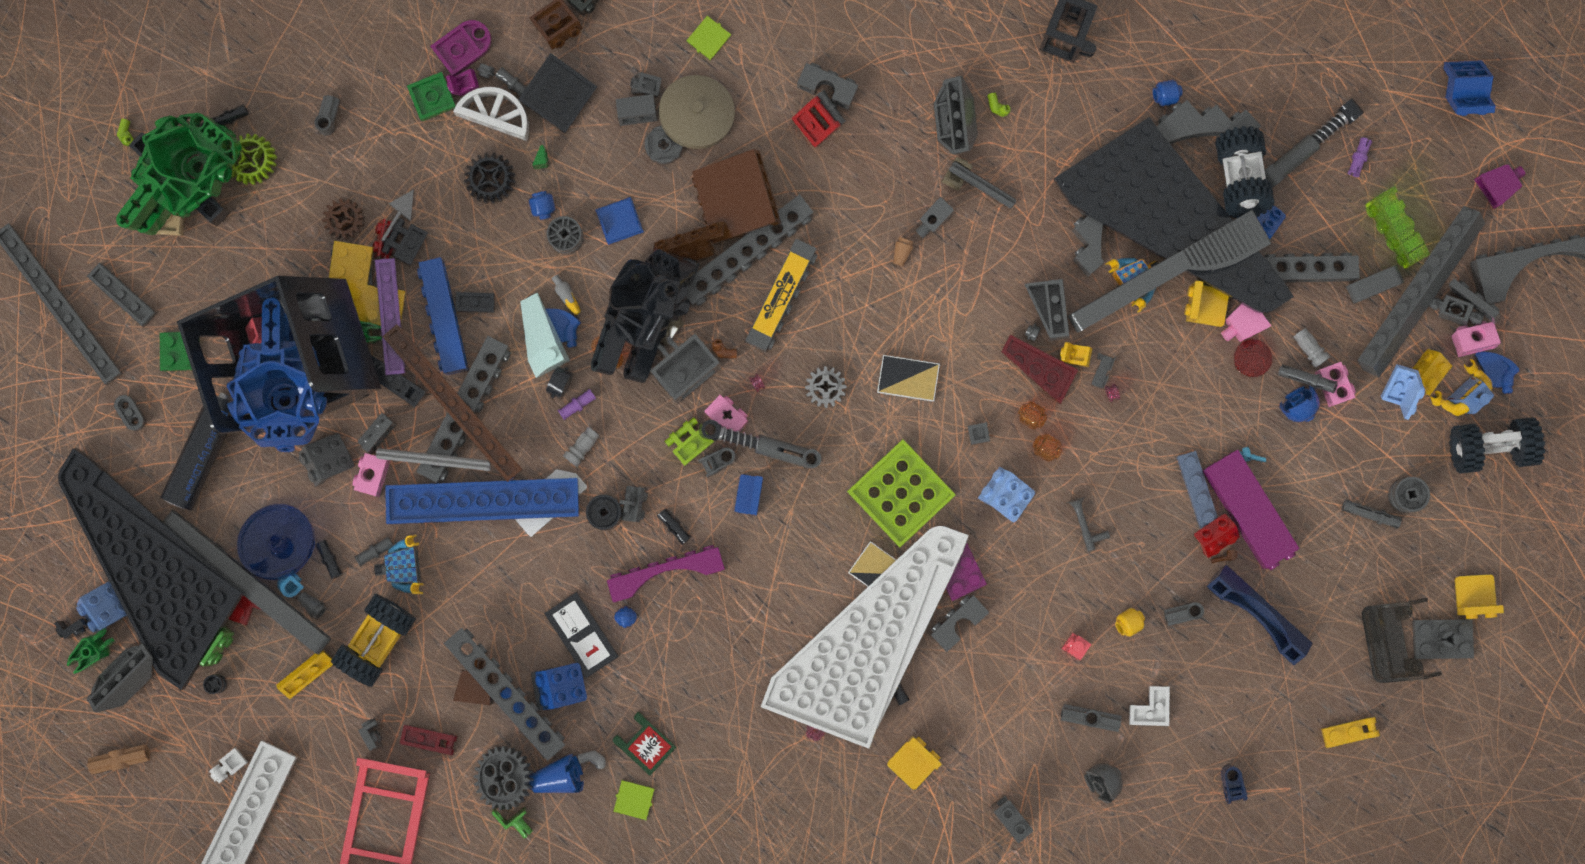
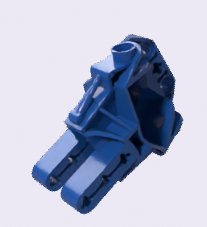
M268 298L262 305V343L244 345L243 349L240 350L234 379L227 383V389L233 401L227 403L232 417L239 424V428L258 446L275 447L280 452H292L295 450V445H305L311 441L319 424V414H322L326 408L327 398L323 397L325 392H315L310 387L284 308L276 298ZM313 347L314 354H315V357H316L318 366H320L319 361H318V358H317V355H316V350H315L314 347ZM282 388H289V389H290V390H281V391H279V389H282ZM272 397H273V404H274V406L276 407V409H278V410H274L273 407H272V404H271V399H272ZM290 401L288 406H283L284 402ZM249 413L252 419L244 420V415ZM305 430L304 435L297 436L300 431ZM266 433L262 439H258L259 434Z

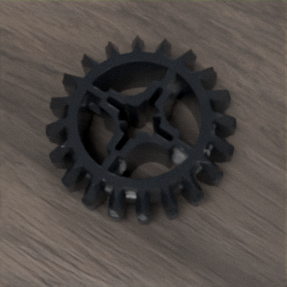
M485 153V158L482 159L478 155L479 161L476 162L472 159L471 162L474 165H467V169L470 172L464 173L466 177H469L464 180V183L469 184L466 189L467 191H472L470 194L472 197L477 196V201L480 202L483 199L484 203L487 204L490 199L492 204H495V198H498L501 202L503 201L501 197L503 194L505 197L509 196L506 192L507 190L513 191V188L509 185L516 183L515 180L511 179L516 174L511 172L514 168L512 165H509L508 159L503 161L502 155H499L496 159L495 153H492L491 158H489V154ZM490 164L497 165V167L490 170L484 168V166ZM504 170L505 179L501 186L498 182V178L501 175L500 173ZM479 171L482 174V178L479 181L480 184L476 186L475 178ZM484 173H486L488 176L490 175L496 184H494L492 181H489ZM488 187H494L497 189L493 192L482 191L483 189L486 190Z

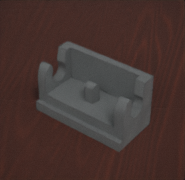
M653 94L616 99L620 126L657 121Z

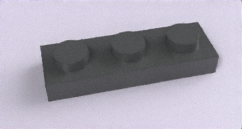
M1453 279L1449 283L1450 291L1465 302L1474 304V309L1482 313L1491 322L1496 324L1501 319L1499 308L1492 303L1490 305L1486 303L1484 297L1478 292L1473 293L1470 291L1469 286L1465 282H1458L1456 279Z

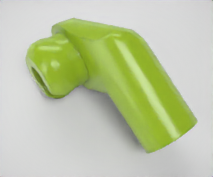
M996 93L987 95L990 110L1001 117H1005L1010 113L1011 108L1009 105L998 103Z
M121 118L117 137L123 145L129 146L134 140L128 131L131 121Z

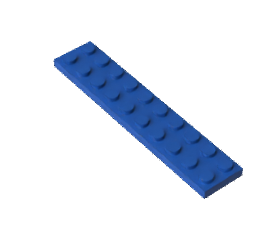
M578 478L385 486L386 524L579 517Z

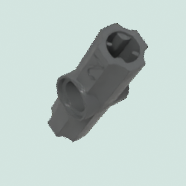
M1063 704L1060 720L1119 732L1122 716ZM1089 713H1094L1096 716L1093 723H1088L1086 720Z

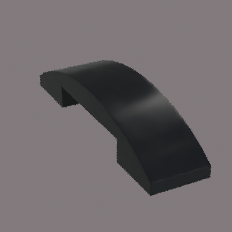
M371 355L380 384L413 407H416L426 392L401 374L386 375L385 363Z

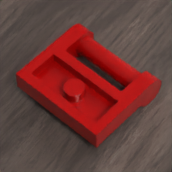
M818 96L814 97L791 118L815 148L841 127V124L835 121L820 103L821 100ZM812 108H816L829 124V128L825 129L812 113Z

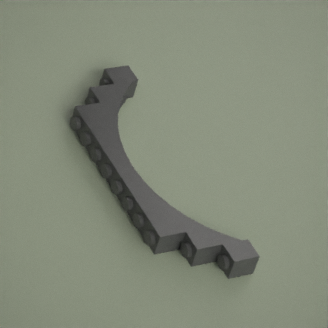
M1188 100L1183 104L1181 102L1177 103L1172 108L1173 112L1169 116L1167 114L1163 115L1157 121L1159 125L1156 126L1169 144L1196 137L1220 136L1222 132L1226 133L1225 130H1233V127L1241 128L1246 126V128H1249V126H1253L1254 129L1261 127L1246 109L1242 113L1236 112L1229 119L1216 104L1212 109L1210 106L1207 107L1200 115ZM1078 210L1085 219L1083 217L1079 218L1073 224L1075 228L1072 232L1086 248L1082 246L1074 253L1076 257L1073 261L1089 277L1104 263V260L1101 258L1103 224Z

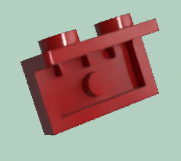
M1227 514L1221 515L1194 533L1207 558L1217 555L1223 548L1235 543L1240 538L1237 526Z

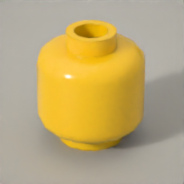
M1129 608L1116 617V629L1121 635L1131 637L1144 628L1145 617L1141 611Z

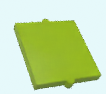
M706 16L686 41L697 49V53H702L711 61L731 37V34L722 28L720 23L717 24L709 16Z
M622 780L619 792L616 794L617 800L613 812L647 820L649 808L653 805L651 801L655 788Z

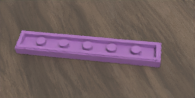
M395 258L375 260L382 336L396 324L401 327ZM382 337L386 375L406 373L405 362Z

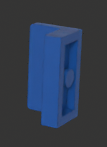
M740 475L735 512L757 516L763 477Z

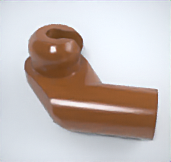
M720 339L712 341V350L719 358L737 359V349H727Z

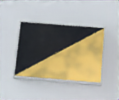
M883 355L877 393L934 402L940 364Z
M870 541L848 573L869 587L896 559Z

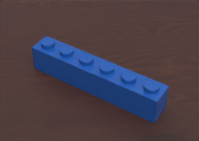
M441 257L418 262L420 267L417 268L418 277L420 280H423L424 285L421 287L423 297L427 298L428 305H425L426 313L428 316H431L432 320L429 326L432 335L435 334L436 338L434 348L436 353L440 355V360H438L440 372L443 371L445 375L468 371V363L445 262Z

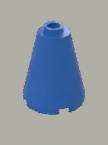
M569 754L533 772L529 776L534 779V781L529 782V785L533 787L530 790L534 793L581 792L584 781H580V775H583V771L578 758L573 756V754Z

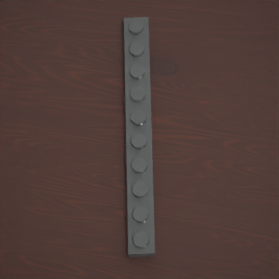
M8 223L0 229V245L105 385L110 384L123 373L13 226Z

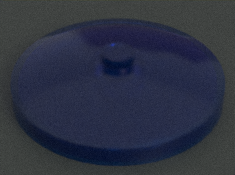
M285 504L263 507L254 512L241 527L237 539L238 556L245 568L259 578L267 580L287 578L298 572L311 557L315 545L314 529L309 519L295 507Z

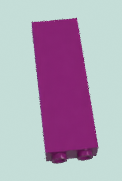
M1239 450L1231 452L1202 470L1262 569L1269 568V570H1272L1280 565V560L1284 558L1288 560L1296 555L1295 551L1300 548Z

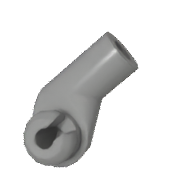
M597 751L578 754L580 764L590 761L596 765L597 769H603L606 766L604 756Z

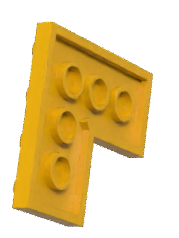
M334 241L329 278L346 279L359 320L381 326L378 288L368 285L373 247ZM398 290L401 322L406 295L404 290Z

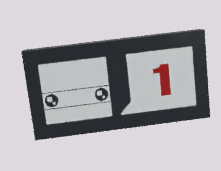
M577 592L544 613L575 662L580 664L581 671L586 678L619 657Z

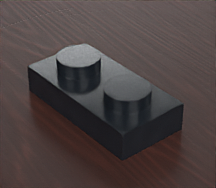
M456 292L455 311L495 313V293Z

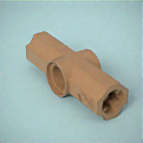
M147 744L88 758V770L91 774H98L150 761V749Z

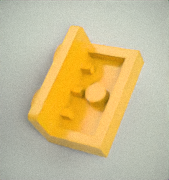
M1427 349L1412 369L1419 371L1425 388V394L1430 396L1452 365L1440 352Z

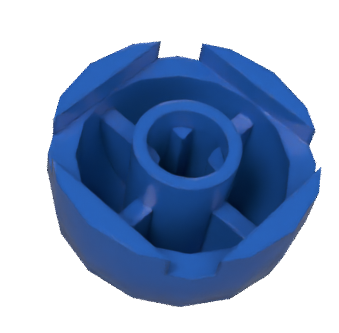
M1302 386L1290 392L1285 397L1288 400L1284 404L1281 401L1279 406L1289 420L1293 422H1309L1314 419L1320 407V399L1312 386H1309L1308 389Z

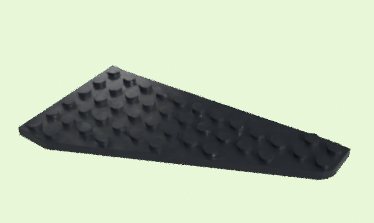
M1150 117L1053 179L1071 206L1163 259L1169 258L1233 221L1160 133ZM1259 251L1236 264L1215 270L1188 269L1185 271L1257 313H1269L1294 297L1281 277Z
M73 448L59 470V485L137 636L152 655V665L156 672L179 690H184L245 592L228 581L92 458L78 448Z

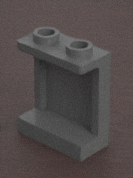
M1005 795L989 807L1018 844L1033 832L1030 825Z

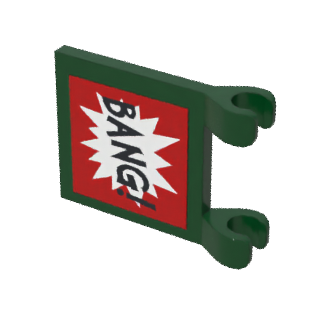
M637 712L634 715V720L643 727L628 743L619 735H615L612 741L650 776L674 751L676 746L640 712Z

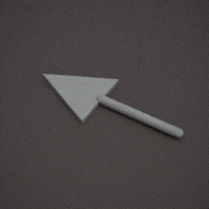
M414 190L389 203L398 212L381 241L384 242L401 214L411 221Z

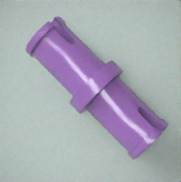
M1360 138L1357 150L1352 155L1353 161L1348 174H1352L1353 177L1360 176L1364 162H1367V154L1372 144V141H1368V138Z
M588 389L577 398H572V401L558 409V412L566 420L575 412L582 411L584 406L596 398L591 390Z

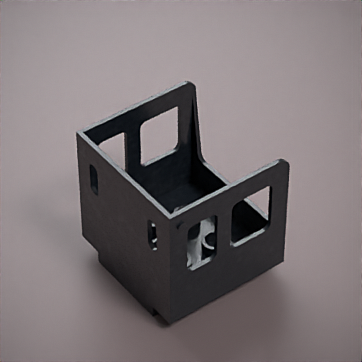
M275 276L177 321L209 425L217 434L242 433L243 431L232 416H224L222 414L212 384V378H234L235 368L240 357L239 352L243 349L244 345L250 344L245 327L252 318L262 317V305L268 298H276L284 308L310 387L315 392H325L323 397L327 398V405L324 412L319 414V417L366 398L370 393L382 389L346 279ZM199 337H223L227 342L232 363H207L199 343ZM313 347H314V349L316 350V355H317V358H318V361H319L320 366H318V363H317V360H316V357H315V354H314ZM282 388V389H279V391H281V390H290V389H289V388ZM272 397V399H271L272 407H273L274 410H278V409H276V407H275L274 404H273V397ZM290 401L284 402L283 406H288ZM250 414L244 415V420L252 419Z

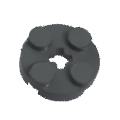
M662 126L652 129L645 139L647 155L653 162L658 164H670L678 160L683 150V146L668 137ZM663 140H665L666 143L669 144V146L666 147L665 150H662V147H659V144H662Z

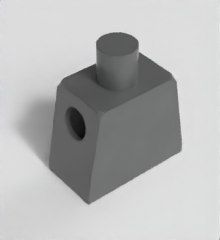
M940 197L920 218L923 223L915 232L923 239L930 231L935 234L956 213L955 210ZM932 217L937 218V221L934 224L929 223V220Z

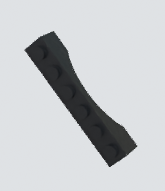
M143 132L129 145L139 156H142L145 147L142 136L145 135ZM212 196L196 208L199 213L216 227L230 214Z

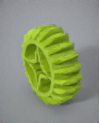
M246 134L245 139L243 136H239V142L242 145L240 152L242 158L238 162L239 165L236 161L231 167V177H236L238 182L243 180L245 185H248L249 181L252 185H255L256 180L259 183H263L262 177L269 179L267 173H274L271 166H277L272 161L277 159V156L273 154L275 149L270 147L271 143L269 141L265 142L266 139L263 136L259 138L257 134H254L252 137L250 134ZM248 146H259L251 151L245 149ZM246 154H248L250 157L252 156L255 165L252 162H250L249 157ZM264 154V162L261 166L260 159L263 157ZM250 168H255L257 170L253 173H243L244 170H248Z

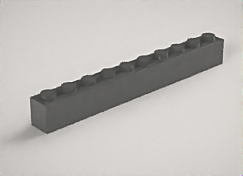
M1463 206L1357 360L1364 371L1378 378L1382 375L1485 225L1481 212Z

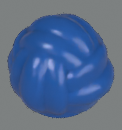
M624 606L616 611L614 619L619 626L627 628L636 622L637 615L632 608Z

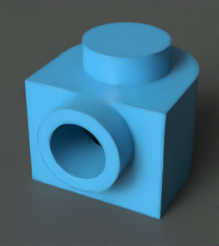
M286 571L277 582L278 590L286 597H294L304 586L300 583L302 579L295 572L290 574Z

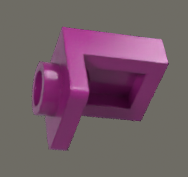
M468 69L456 76H446L447 87L452 94L463 96L479 88L473 69Z

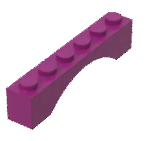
M714 545L703 548V552L697 554L695 550L684 553L685 557L677 559V556L666 559V563L660 565L658 561L647 564L648 568L640 570V567L629 570V574L623 576L621 572L610 575L611 579L607 580L613 603L634 597L638 589L648 580L666 571L688 569L710 575L725 570L719 547L714 548Z

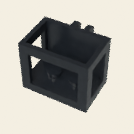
M1058 0L1039 50L1072 63L1075 62L1078 55L1089 58L1094 56L1097 48L1095 44L1085 40L1098 5L1085 0ZM1060 19L1080 26L1076 37L1056 30ZM1051 38L1072 45L1071 51L1067 52L1049 45Z

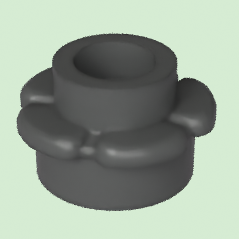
M480 63L479 69L477 68L476 70L479 71V76L489 79L490 76H494L495 68Z
M1036 323L1033 326L1029 325L1025 333L1028 336V341H1035L1041 327L1036 326Z

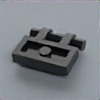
M399 218L396 224L393 225L389 237L383 242L384 246L381 252L388 255L391 249L395 250L393 258L410 267L428 232L413 224L407 230L403 228L405 221ZM399 234L404 236L400 244L395 242Z

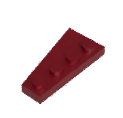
M1009 335L1001 351L1004 356L1059 404L1062 403L1078 369L1012 335Z

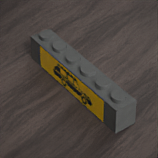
M795 239L751 327L745 343L765 353L768 349L771 350L776 341L773 338L776 332H781L784 325L782 320L785 315L788 316L793 306L790 304L793 298L797 299L801 291L799 285L801 281H806L810 273L807 269L810 264L814 265L818 257L815 254V247Z

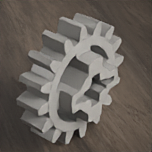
M825 366L824 371L817 368V374L810 373L812 379L807 378L806 381L810 385L805 386V389L810 390L806 395L807 397H813L811 403L817 401V407L824 404L826 409L828 404L835 407V401L841 402L839 397L845 396L842 390L847 388L846 385H842L845 378H839L841 372L835 374L834 368L828 371L827 366ZM822 376V380L814 384V381ZM829 376L835 378L838 383H833ZM824 383H827L829 387L831 386L828 392H824V389L820 388ZM814 391L819 392L822 395V399L818 398ZM838 391L835 397L829 399V395L832 392Z

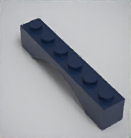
M1225 565L1214 574L1207 587L1221 600L1238 605L1255 617L1270 634L1279 653L1292 665L1297 664L1308 654L1313 643L1230 567Z

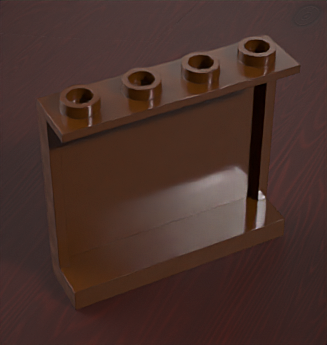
M752 149L692 171V183L697 188L699 194L697 200L704 211L702 214L704 222L710 225L723 221L725 224L724 235L711 239L710 241L713 244L722 245L724 241L757 229L781 224L759 150Z

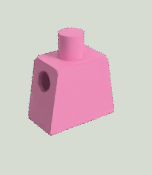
M1240 304L1225 319L1228 328L1222 331L1221 334L1226 341L1236 336L1241 342L1264 331L1271 324L1262 313H1257Z

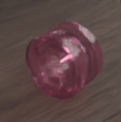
M757 373L754 377H749L756 392H759L760 388H765Z
M1115 383L1111 387L1105 386L1106 395L1110 403L1114 399L1120 400V394Z

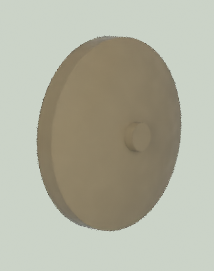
M691 75L674 81L665 90L660 100L659 119L661 126L669 138L683 147L691 149L712 147L728 135L734 122L735 107L731 95L722 84L706 76Z

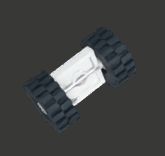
M1246 126L1241 128L1233 127V130H1225L1226 133L1222 132L1220 137L1216 138L1215 144L1218 161H1220L1221 165L1224 164L1227 188L1224 189L1223 197L1226 213L1228 212V215H1232L1234 218L1240 217L1250 210L1254 211L1256 217L1260 216L1261 213L1266 214L1267 210L1270 211L1275 201L1272 185L1265 177L1263 158L1266 155L1264 134L1259 128L1254 129L1253 126H1249V128H1246Z
M1533 417L1514 419L1509 424L1510 428L1501 432V434H1494L1493 432L1482 434L1476 424L1453 426V429L1450 431L1449 438L1451 441H1449V446H1451L1450 453L1452 454L1451 460L1454 462V468H1456L1459 474L1480 472L1485 464L1483 461L1485 460L1484 454L1510 452L1513 455L1512 460L1515 461V465L1518 467L1542 464V460H1544L1543 454L1545 453V441H1543L1544 433H1542V426H1539L1540 422L1537 418Z

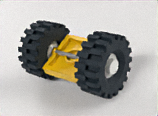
M377 593L374 594L364 609L368 615L348 646L342 644L331 660V663L341 672L368 687H372L382 673L381 665L400 636H406L416 621V618L408 613V611Z

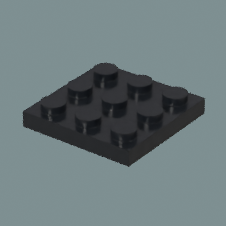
M550 53L518 101L560 131L566 133L597 86Z

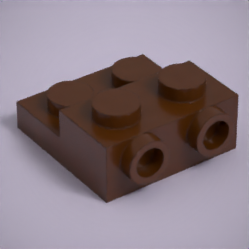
M554 0L529 17L552 50L563 47L567 39L577 37L580 34V30L583 29L579 20L563 0Z

